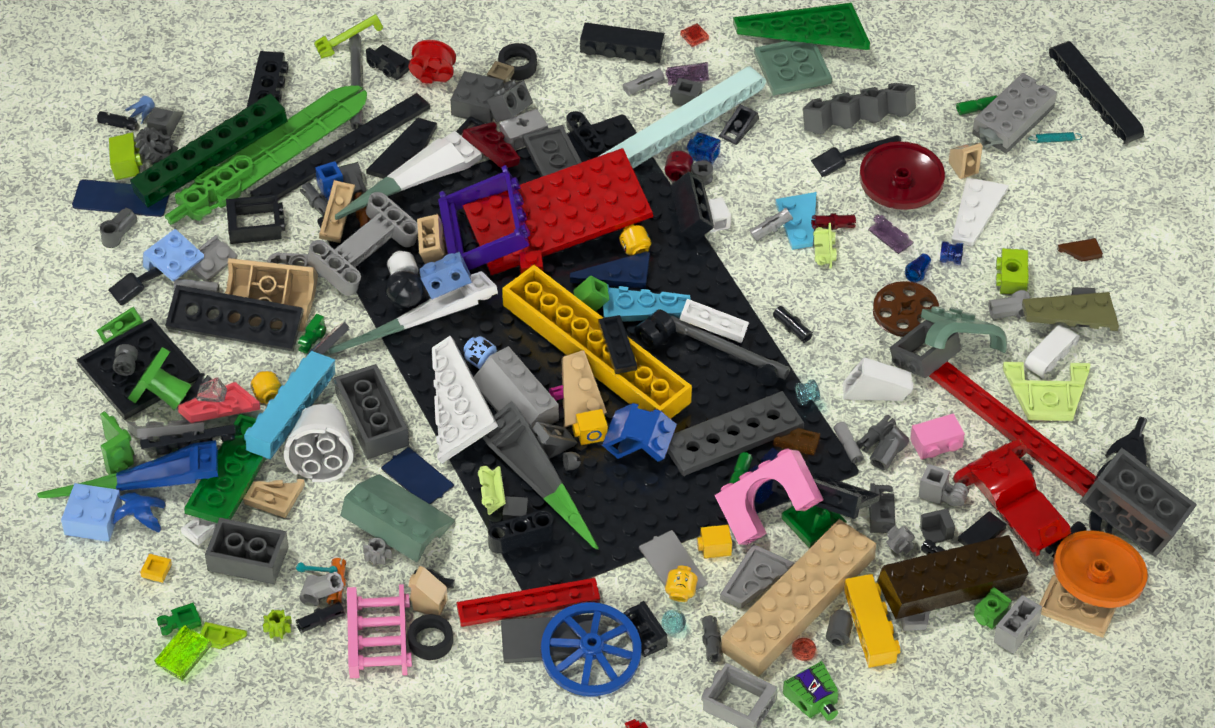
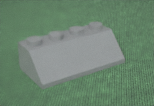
M509 346L490 355L473 377L482 395L497 413L512 401L529 421L532 428L537 422L552 425L559 421L558 403Z

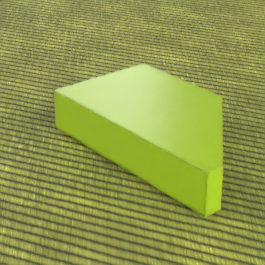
M205 622L197 642L199 645L222 649L245 638L247 631Z

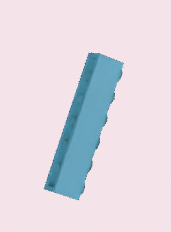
M311 351L306 358L301 360L297 370L290 374L286 384L282 385L275 398L268 402L265 411L260 413L254 425L247 429L244 436L247 451L271 460L292 432L302 414V410L313 405L334 376L335 359Z

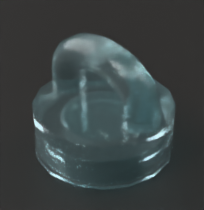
M669 610L662 617V626L667 633L676 634L685 631L687 628L685 616L681 611Z

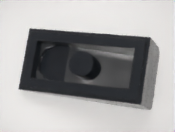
M740 104L718 137L737 145L759 120L758 112ZM730 132L737 137L733 139L727 136L726 133Z

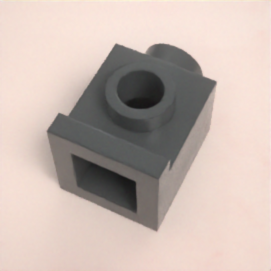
M678 78L676 85H672L670 90L672 103L683 106L702 94L703 83Z

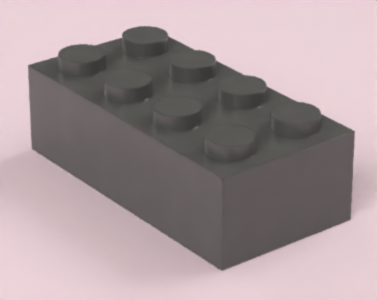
M377 364L334 377L336 396L367 460L410 446L408 427Z

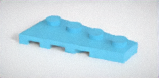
M607 284L609 301L603 305V316L607 318L620 315L622 322L643 321L656 310L661 309L670 316L680 318L686 300L691 299L690 295L669 292L655 294L646 289H641L640 292L628 290V287L619 286V289L609 288Z

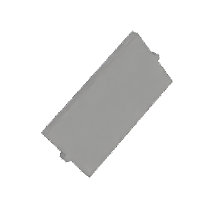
M673 530L659 537L654 536L653 540L639 546L640 551L664 587L668 572L672 569H677L679 565L690 567L691 572L697 575L696 590L708 585Z

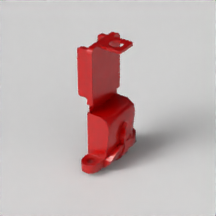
M1017 439L993 451L989 450L982 454L980 458L958 470L953 476L954 483H963L966 486L975 484L1034 556L1037 557L1040 555V550L1060 539L1064 540L1071 533V528L1044 494L1037 489L1032 472L1020 459L1026 454L1027 446Z

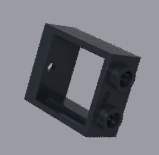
M277 194L226 199L230 244L282 239L281 231H285L284 218H280V215H284L283 203H278ZM274 212L275 224L237 227L238 215Z

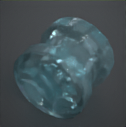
M814 379L808 380L805 384L796 383L795 392L801 405H805L811 400L814 402L820 400L819 388Z

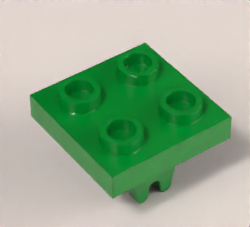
M792 506L782 512L781 519L809 549L839 519L847 524V521L840 514L817 506H813L806 511H797Z

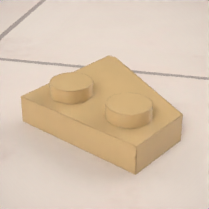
M297 479V483H283V480L253 482L243 498L244 504L286 518L303 490L305 482L303 479Z

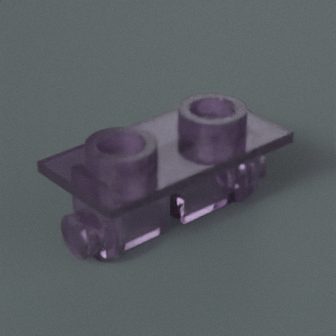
M708 62L667 67L665 74L666 78H668V86L676 85L678 78L695 82L708 81Z
M877 214L873 219L875 224L868 229V231L897 254H900L914 244L908 238L907 233H903L896 226H893L884 215L880 216Z

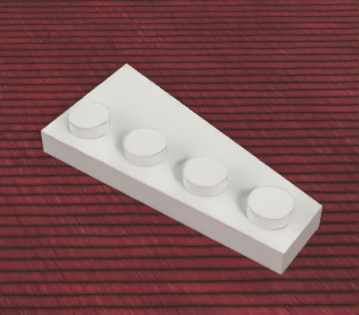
M967 178L951 243L973 247L994 210L1001 202L1002 197L1006 194L1009 185Z

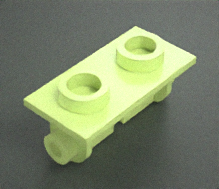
M829 223L828 229L816 228L813 236L814 246H822L815 247L814 249L815 262L818 265L829 264V267L832 268V261H836L837 252L836 248H832V245H835L836 237L835 232H831V223Z
M482 466L478 471L480 484L483 485L481 487L482 504L487 508L488 515L506 504L499 466L494 470L489 469L488 466Z

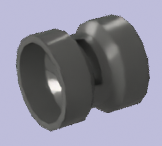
M119 345L115 352L116 358L113 362V370L120 375H131L135 371L138 350L132 345Z

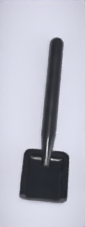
M896 135L854 147L841 153L836 147H833L810 161L821 177H825L845 166L846 160L844 158L870 152L879 145L898 142L902 138Z
M157 267L139 277H136L134 273H128L109 288L108 291L122 306L144 290L142 282L149 281L163 273Z

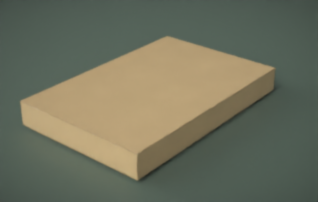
M1056 575L1052 576L1039 604L1042 606L1041 615L1102 638L1116 611V608L1098 607L1079 600L1061 585Z

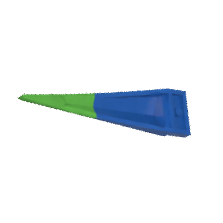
M214 440L193 443L144 464L78 484L123 491L196 483L197 479L218 477L217 442ZM74 485L39 492L37 496L39 498L70 496Z

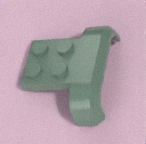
M932 306L931 309H922L921 318L934 323L926 335L925 344L934 348L944 349L947 339L954 333L989 334L990 348L1006 353L1007 337L999 326L976 319L975 314L963 312L959 308L950 307L949 311H945V308Z

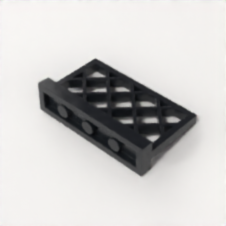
M810 471L824 499L814 506L855 519L858 517L860 509L874 504L880 499V494ZM774 479L772 491L788 496L783 485Z

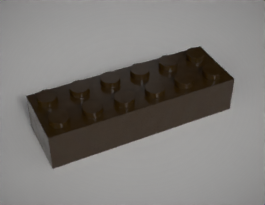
M1006 535L883 565L877 582L895 619H900L984 598L993 587L1001 593L1023 586L1029 572L1010 536Z

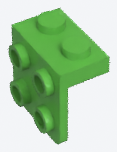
M104 411L100 413L107 442L101 445L106 472L110 475L134 464V451L130 446L132 439L126 429L122 430L115 417L109 416Z

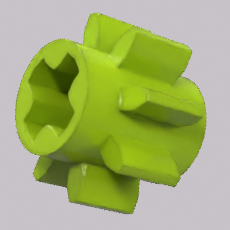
M272 609L268 616H263V632H269L271 639L274 636L283 639V635L286 632L291 633V616L285 617L284 610Z

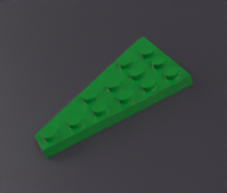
M852 3L733 17V25L739 35L870 50V41Z

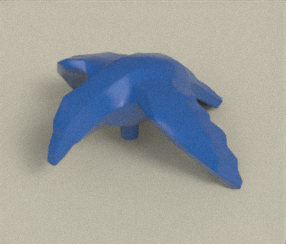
M136 492L126 493L119 497L125 501V504L116 510L113 524L125 516L134 515L138 521L158 533L161 531L158 519L153 516L150 507L164 508L166 505L162 499L136 494Z

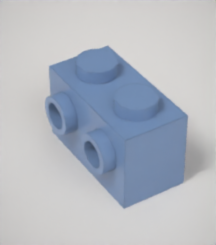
M460 252L450 253L444 256L443 259L429 262L420 268L421 280L431 299L472 283L470 272Z

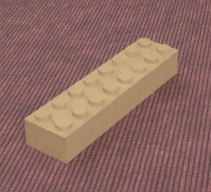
M839 519L722 636L721 652L759 677L844 590L845 579L857 577L875 559L876 543Z

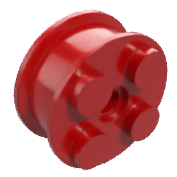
M423 40L413 46L411 52L413 58L409 62V70L414 77L422 83L432 84L433 81L447 82L452 78L456 53L449 45L437 40Z

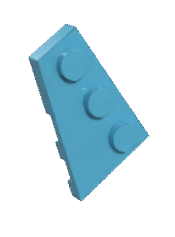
M817 192L779 198L775 201L778 212L787 208L793 217V220L783 225L792 250L813 246L814 229L812 228L811 220H815L812 219V216L815 215Z

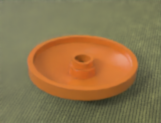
M1080 531L1067 536L1059 544L1053 561L1054 572L1061 585L1079 600L1098 607L1116 608L1134 602L1142 594L1148 577L1146 564L1133 546L1115 535L1101 531Z

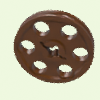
M908 281L894 282L886 285L876 294L873 303V316L882 329L890 334L904 337L921 324L918 319L921 318L922 309L932 308V306H922L921 302L927 301L932 306L939 307V303L933 292L921 284ZM911 290L915 294L912 296L905 295L903 292ZM890 295L894 297V300L887 301L883 297ZM889 312L891 316L882 317L880 313ZM905 323L909 327L902 329L897 324Z

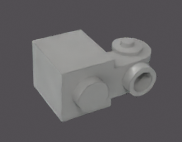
M928 464L920 481L918 497L938 504L942 501L951 506H962L969 493V489L963 483L951 485L948 482L949 470Z

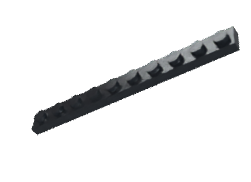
M415 93L250 192L251 197L277 194L278 199L315 178V167L334 161L336 164L340 163L430 109V104L418 93Z

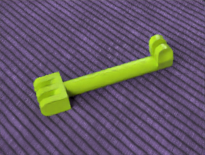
M374 14L330 40L326 36L321 37L314 42L318 53H320L321 59L335 54L333 47L372 25L376 31H381L383 25L377 14Z

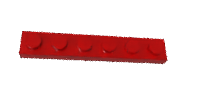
M596 578L460 601L456 602L460 626L465 627L561 610L579 603H600V595Z

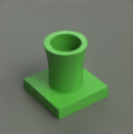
M162 347L127 399L136 403L145 389H148L175 410L192 384L182 381L160 368L170 353Z

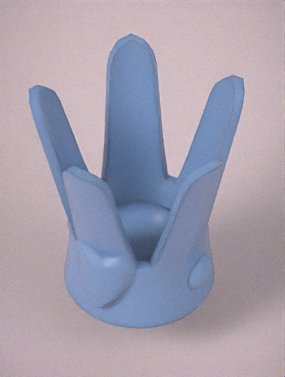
M142 96L137 103L128 107L125 111L136 109L130 117L142 113V124L147 114L155 107L152 98Z

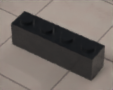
M584 22L580 37L581 53L603 55L608 58H625L629 61L640 60L647 63H660L665 46V33Z

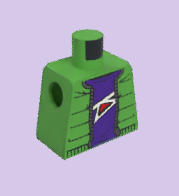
M822 661L784 681V696L809 718L821 712L825 719L830 721L838 715V710L834 705L838 702L839 692Z

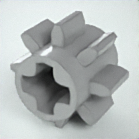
M895 525L887 532L889 539L886 543L895 553L899 554L903 551L907 554L914 548L912 541L915 539V536L906 526L903 525L898 529Z
M370 538L368 545H363L365 562L371 561L373 567L376 564L386 565V558H392L390 546L381 538Z

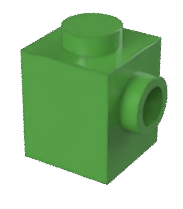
M591 275L573 290L574 296L595 312L609 301L607 284Z

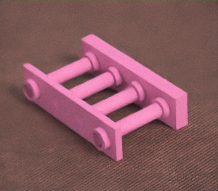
M404 584L399 585V596L362 598V596H357L356 587H347L348 665L350 678H359V670H364V667L402 665L403 675H407V667H412L411 652L407 653L405 619V608H410L409 593L404 594ZM400 606V616L370 618L358 616V610H362V608ZM400 625L401 630L400 636L363 638V635H358V630H363V627ZM401 645V655L363 658V655H359V650H363V647Z

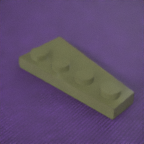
M1109 292L1029 298L1022 301L1026 322L1054 325L1056 322H1062L1072 327L1080 324L1089 325L1091 329L1108 327L1110 331H1118L1119 325Z

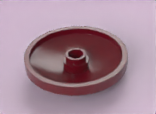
M898 141L879 145L868 152L862 160L859 178L864 192L875 202L893 209L909 210L923 207L939 196L944 186L945 170L941 160L926 147L911 142Z

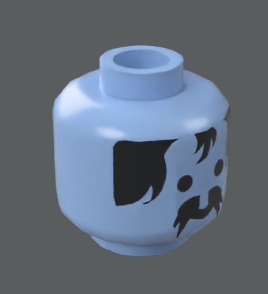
M478 336L469 339L463 351L465 352V359L480 369L488 357L497 352V349L490 341Z

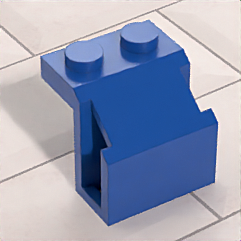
M632 403L615 411L602 446L618 459L642 448L655 460L660 461L666 455L677 424L662 411L656 409L651 412L639 409L638 404ZM620 442L618 449L612 446L613 444Z

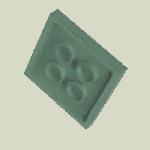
M784 41L754 48L755 57L773 96L832 84V76L817 44Z

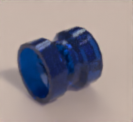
M942 241L939 262L953 261L954 264L961 265L964 243L950 244L948 241Z

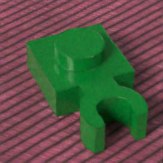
M316 313L305 328L306 333L298 340V344L301 345L299 351L307 354L312 344H315L319 338L322 339L326 333L324 316Z
M194 602L172 609V616L162 615L156 618L158 626L166 624V626L160 628L163 636L170 634L176 628L179 633L202 626Z

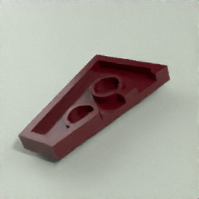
M495 122L463 130L462 137L481 151L484 156L496 163L498 167L502 168V166L506 165L509 168L519 164L520 157L511 144L504 141L505 136L503 133L496 130L497 125Z

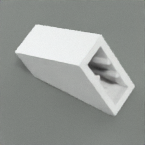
M863 357L843 381V400L903 401L913 390L911 372Z

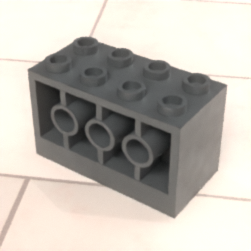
M1122 447L1080 500L1081 503L1154 557L1174 537L1197 506L1195 502Z

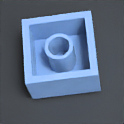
M74 483L61 519L64 535L109 542L115 524H113L114 514L118 508L122 507L119 490Z

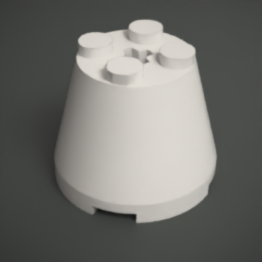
M332 403L303 409L285 444L284 459L290 471L295 475L299 474L306 478H312V482H332L343 477L345 471L353 463V445L344 416Z

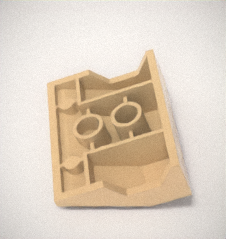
M228 258L229 276L225 294L302 307L304 312L299 332L305 331L318 280V273L314 267ZM232 314L229 317V322H238L240 314ZM254 317L250 321V325L259 326L261 318ZM275 321L271 328L281 329L283 323Z

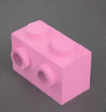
M953 413L912 425L910 440L922 460L963 448L965 433Z

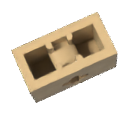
M436 214L417 219L419 254L424 263L427 264L443 259L447 255V246L443 223L439 215Z

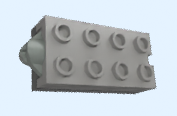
M1022 73L974 118L972 134L980 139L983 147L993 146L1007 154L1055 107L1057 91L1044 84H1036L1034 78Z

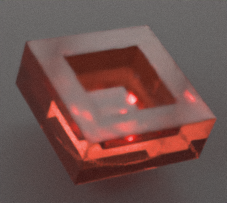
M698 23L680 31V35L691 47L709 39V35Z

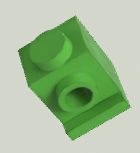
M993 587L990 593L975 606L974 617L980 625H987L993 629L1011 609L1012 600Z

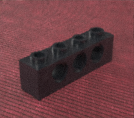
M260 51L247 107L270 93L281 103L282 91H280V88L285 87V76L283 75L288 73L289 63L285 61V54L283 52Z

